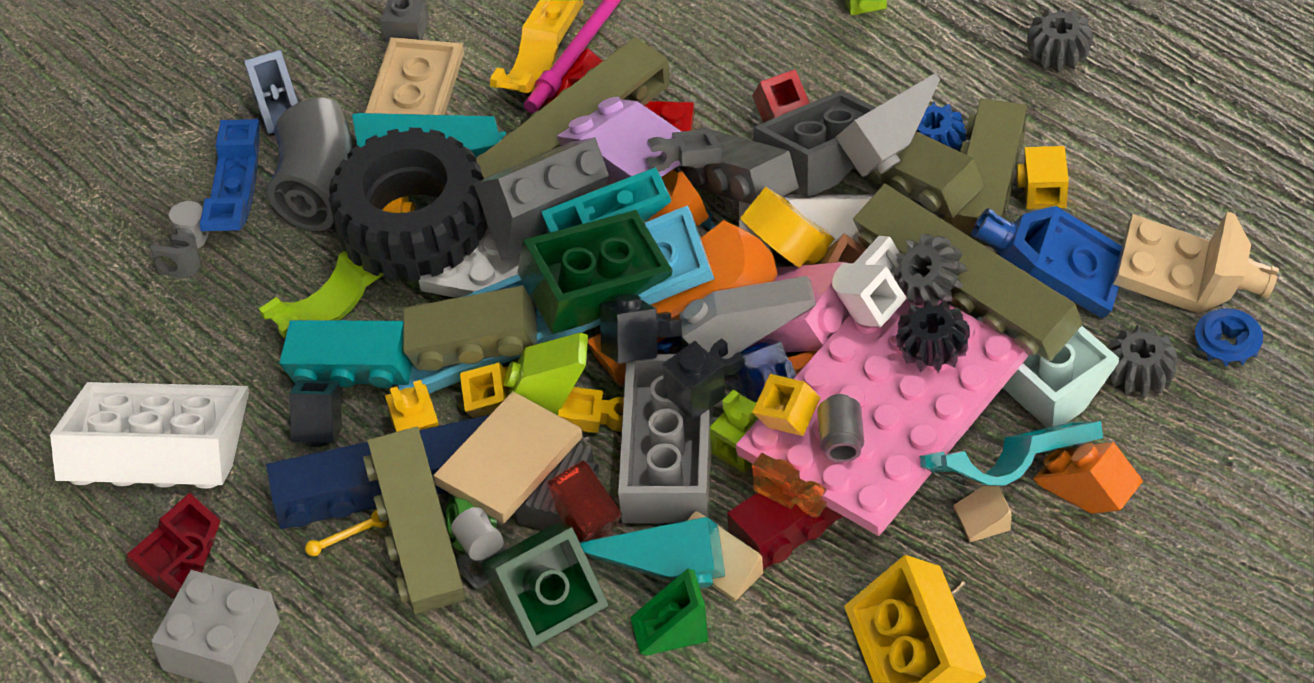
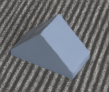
M281 50L244 61L253 99L267 134L274 132L276 122L284 111L298 103Z

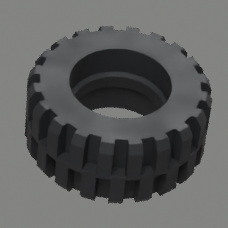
M409 127V131L399 132L398 129L389 130L387 135L379 138L377 135L366 139L364 146L359 147L357 145L347 154L348 160L343 159L334 171L335 175L331 179L329 186V203L339 243L343 251L347 252L348 258L355 265L360 267L363 265V269L373 275L378 276L380 273H383L384 278L397 281L399 277H407L409 281L421 280L420 276L427 274L435 277L443 274L444 268L451 266L453 269L464 260L463 255L467 254L470 256L479 245L478 240H481L485 235L487 219L473 184L483 179L481 167L477 164L476 157L470 149L463 147V143L451 136L446 139L445 134L440 131L431 129L428 133L423 132L421 128ZM428 195L437 198L428 206L412 212L391 213L382 210L390 202L405 196Z

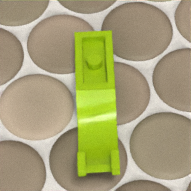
M344 251L338 255L337 265L332 275L317 292L306 299L294 303L282 302L275 297L260 307L259 312L265 320L272 319L279 326V334L286 338L290 320L343 319L353 310L363 296L365 288L384 274L380 273L376 276L365 271L363 265L361 267L355 265L348 258L347 252Z

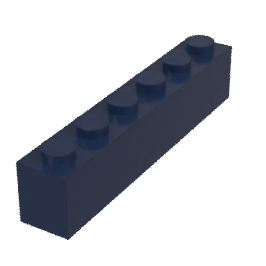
M490 415L419 430L432 477ZM368 442L266 464L272 502L280 529L302 527L312 522L334 517L342 518L352 513L376 508L373 496L381 495L382 493L378 480L369 482L363 456L371 454ZM435 485L437 494L447 492Z

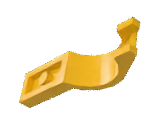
M539 0L522 27L519 52L513 68L506 75L503 68L497 67L490 77V87L516 90L522 93L533 92L535 82L544 71L550 70L554 65L558 45L583 6V0Z

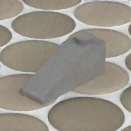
M936 73L854 120L835 137L862 177L876 169L880 174H883L901 161L897 155L910 145L940 81Z
M807 276L714 291L703 299L692 301L679 313L682 320V337L688 344L696 341L708 352H710L712 345L722 338L728 343V354L722 358L729 359L737 352L743 351L816 306L812 282Z

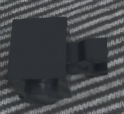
M619 295L615 297L614 302L600 303L601 353L618 364L657 358L658 337L682 336V320L680 318L671 319V313L669 312L657 313V308L641 300V297L638 295Z
M722 338L712 345L710 352L694 341L662 364L665 396L693 421L726 397L724 376L736 374L744 368V357L739 352L729 359L722 358L728 354V343Z
M298 380L289 393L292 442H305V445L309 447H323L334 443L342 430V387H340V381Z

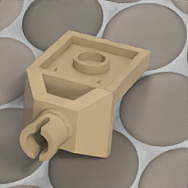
M1227 211L1211 240L1132 214L1127 223L1113 284L1201 314L1229 301L1237 289H1243L1268 299L1275 286L1279 268L1268 266L1249 258L1251 243L1234 213Z

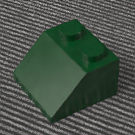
M555 523L481 563L499 603L532 648L609 606L579 540L570 526Z

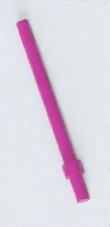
M603 0L550 70L544 71L535 82L534 91L524 102V108L528 112L534 113L538 111L547 98L555 95L562 85L561 79L621 0Z

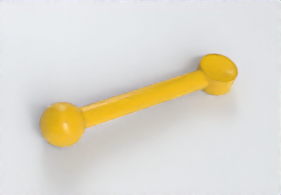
M375 510L368 520L320 541H308L305 545V552L312 557L318 556L323 548L370 527L383 528L388 525L389 520L380 522L378 512Z

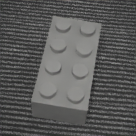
M657 354V358L626 362L618 488L622 523H679L688 521L695 511L709 518L711 473L710 426L712 425L713 407L693 421L665 396L662 364L675 354Z

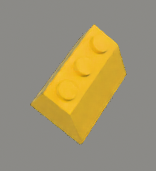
M903 555L844 605L873 683H979L986 677L939 565Z

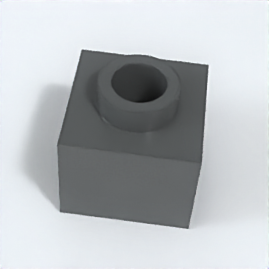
M388 0L381 18L384 41L389 42L390 37L422 40L429 21L426 0Z

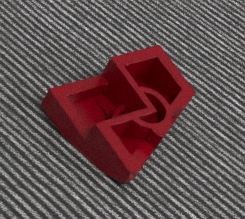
M189 493L159 519L158 528L126 555V562L150 583L175 599L190 570L203 572L221 520Z

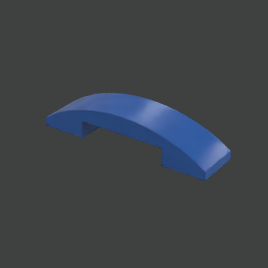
M258 119L220 120L215 145L218 155L211 196L204 201L200 221L201 231L241 230L244 227L251 210L257 177L260 130Z

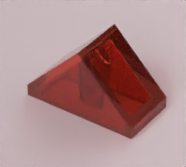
M584 460L547 482L562 524L573 528L579 543L600 539L610 533L622 516L612 498Z

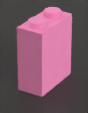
M847 262L802 265L800 268L797 266L776 268L778 275L775 281L807 276L812 282L816 306L752 344L750 347L755 354L819 351L850 315L832 286V279L836 270L842 263Z

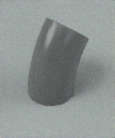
M310 98L298 102L285 110L276 122L274 134L279 150L278 165L275 174L269 182L267 192L269 201L274 209L286 221L301 229L324 231L332 226L334 222L329 203L330 181L335 175L334 171L343 159L348 160L347 154L353 147L348 122L342 107L331 99Z

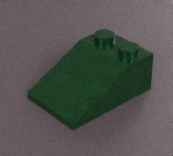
M637 210L524 239L517 271L552 334L592 323L600 318V303L614 302L615 297L619 295H639L672 276L673 272Z

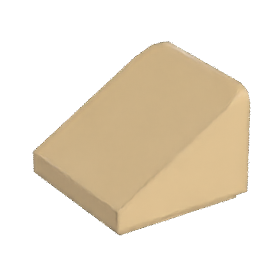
M982 486L953 505V509L969 543L1001 534L1011 529V510L999 486Z

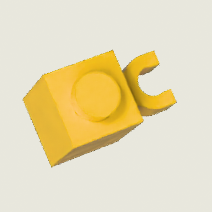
M421 380L414 381V387L401 390L398 389V386L390 388L391 394L385 395L394 432L417 426L419 430L439 426L426 384H422Z

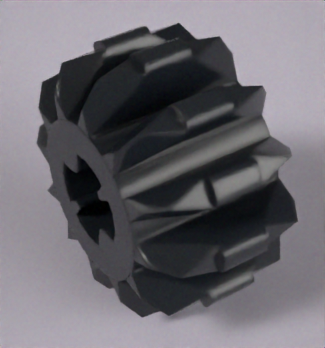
M927 298L924 307L920 308L911 304L908 315L900 316L896 344L899 347V351H902V357L905 359L906 364L916 362L920 372L927 366H933L936 372L939 373L942 364L955 368L958 357L966 356L968 338H970V327L967 325V321L963 320L960 308L949 309L946 300L938 306H933Z

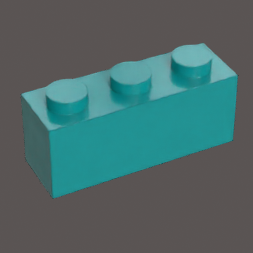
M290 320L279 365L294 383H297L298 380L340 381V387L345 388L352 387L354 384H371L379 388H389L392 385H408L413 363L403 351L404 321Z

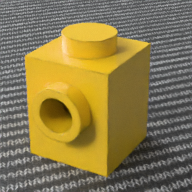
M1065 146L1024 148L1023 164L1016 165L1017 188L1024 187L1026 210L1044 209L1052 206L1067 208L1069 178Z

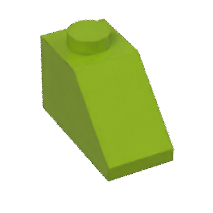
M580 332L525 347L518 362H511L506 371L504 386L509 387V395L513 391L558 415V410L562 408L586 366L588 335Z

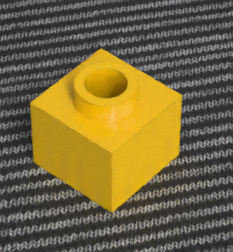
M499 362L460 373L464 409L472 418L491 415L509 395V387L504 386L507 370Z
M770 374L752 413L768 428L804 436L821 397L804 381Z

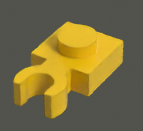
M573 387L562 408L558 410V416L580 427L582 431L598 433L599 425L604 424L614 431L622 432L623 415H619V413L623 414L624 397L602 400L603 390Z

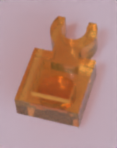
M761 453L752 464L754 491L792 509L794 504H797L805 513L817 518L826 507L827 502L822 500L826 493V488L817 482H806L800 479V471L796 470L789 462L783 459H774Z

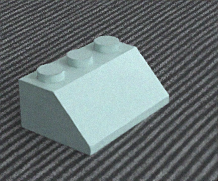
M978 317V318H977L978 320H980L981 322H983V321H982V317ZM1081 326L1051 362L1037 353L1034 356L1028 355L1027 359L1003 386V389L1046 428L1066 424L1087 408L1118 365L1119 357Z

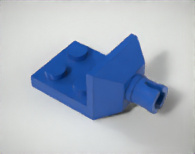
M1057 206L1025 213L1014 223L997 215L990 208L985 209L974 224V230L971 232L972 237L990 245L996 250V254L1103 319L1112 311L1119 288L1113 282L1122 248L1120 244Z

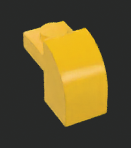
M767 187L761 191L740 217L763 241L799 268L802 265H814L825 256L827 248L835 240L827 230L806 218L788 200Z

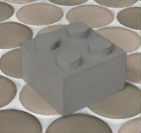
M190 570L151 643L163 671L204 683H248L280 620L271 592Z

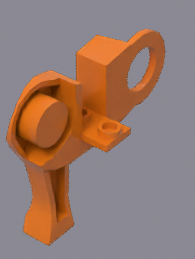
M672 169L661 177L670 195L671 202L645 222L687 205L693 214L696 226L707 220L709 215L700 195L683 171L677 173ZM723 220L701 237L715 279L653 303L651 306L657 308V313H671V319L680 318L679 313L692 301L703 299L714 291L775 281L778 275L775 258L758 237ZM601 333L588 339V346L596 360L621 387L625 382L626 362L618 364L601 353ZM658 337L657 343L664 340L665 338Z

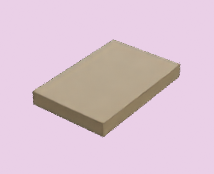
M390 37L365 113L445 115L464 56L463 43Z
M512 391L433 475L434 483L457 498L467 500L474 507L482 508L486 514L504 524L581 440L582 429Z

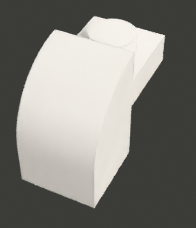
M878 236L853 264L842 263L832 279L834 290L854 321L860 325L882 327L907 299L897 284L900 279L894 277V274L891 272L901 266V261L895 255L900 252L889 236Z

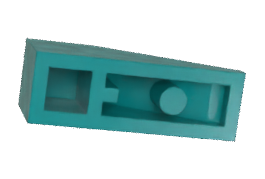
M654 167L541 212L547 232L551 233L637 210L643 222H645L671 202V198L657 168Z
M708 517L580 542L584 553L593 559L669 581L675 580L687 568L695 570L700 588L713 585V579L726 576L718 525Z

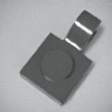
M711 129L672 132L671 139L653 137L647 140V145L651 152L662 151L658 157L646 158L649 169L656 167L658 172L666 170L677 160L681 166L693 168L721 163L722 148Z

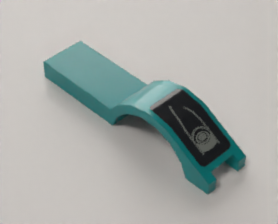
M1101 421L1070 422L1007 436L1004 439L1003 451L996 464L984 474L970 462L965 451L949 454L934 452L919 456L921 467L964 486H1003L1021 478L1032 464L1035 453L1103 438Z

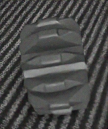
M1061 7L1056 13L1044 10L1041 17H1034L1029 33H1027V45L1032 55V61H1041L1044 69L1051 65L1056 66L1059 72L1063 66L1075 69L1078 62H1085L1093 42L1092 29L1089 28L1087 18L1078 17L1076 10L1065 13Z
M921 234L919 243L914 240H906L908 252L906 254H895L897 259L901 261V266L891 272L894 274V277L900 279L897 284L904 295H907L908 301L916 305H922L926 303L928 298L933 306H938L940 299L946 300V302L952 301L951 289L953 287L956 289L964 288L962 282L957 279L958 275L968 271L965 265L959 262L963 256L961 250L952 246L950 240L943 236L935 238L929 234Z
M1137 325L1132 334L1121 329L1117 339L1110 340L1107 348L1119 357L1118 365L1110 374L1113 387L1125 386L1124 390L1127 396L1134 390L1140 391L1145 398L1150 389L1161 394L1165 385L1172 383L1176 373L1175 366L1177 365L1178 355L1176 348L1171 347L1169 336L1157 337L1155 327L1148 333L1142 332Z

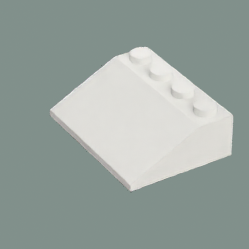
M87 382L50 434L55 481H70L75 485H87L93 482H112L116 486H129L134 483H153L157 487L195 484L198 488H213L217 485H223L233 466L249 395L248 386Z

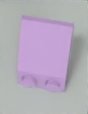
M612 97L602 101L598 105L599 109L592 114L572 120L568 125L569 128L557 135L560 146L569 142L596 137L609 174L608 183L613 184L649 170L646 158L658 157L662 151L651 152L647 145L648 139L653 137L671 139L672 132L682 131L637 101ZM678 160L674 161L669 168L659 172L660 176L662 177L680 165V162Z

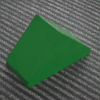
M687 568L630 617L640 654L648 656L708 642L706 608L695 570Z

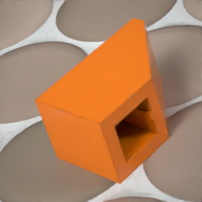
M1114 442L1088 443L1080 447L1066 449L1064 447L1057 448L1043 460L1044 466L1033 478L1039 486L1091 514L1120 511L1143 482Z

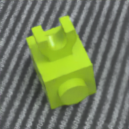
M732 390L722 400L724 412L710 426L711 453L745 473L753 464L737 455L736 444L759 419L752 413L757 402H753Z

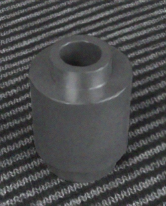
M845 394L832 395L821 402L817 408L820 447L829 460L838 463L850 462L860 456L861 449L865 443L861 404L856 399Z

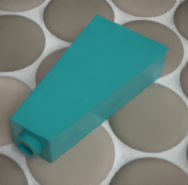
M352 114L356 141L359 147L364 146L366 139L377 135L379 138L387 135L389 130L398 129L399 132L409 131V127L421 128L423 132L428 133L431 129L440 131L445 134L446 139L451 136L463 143V147L470 149L477 158L500 142L506 135V131L498 132L495 116Z

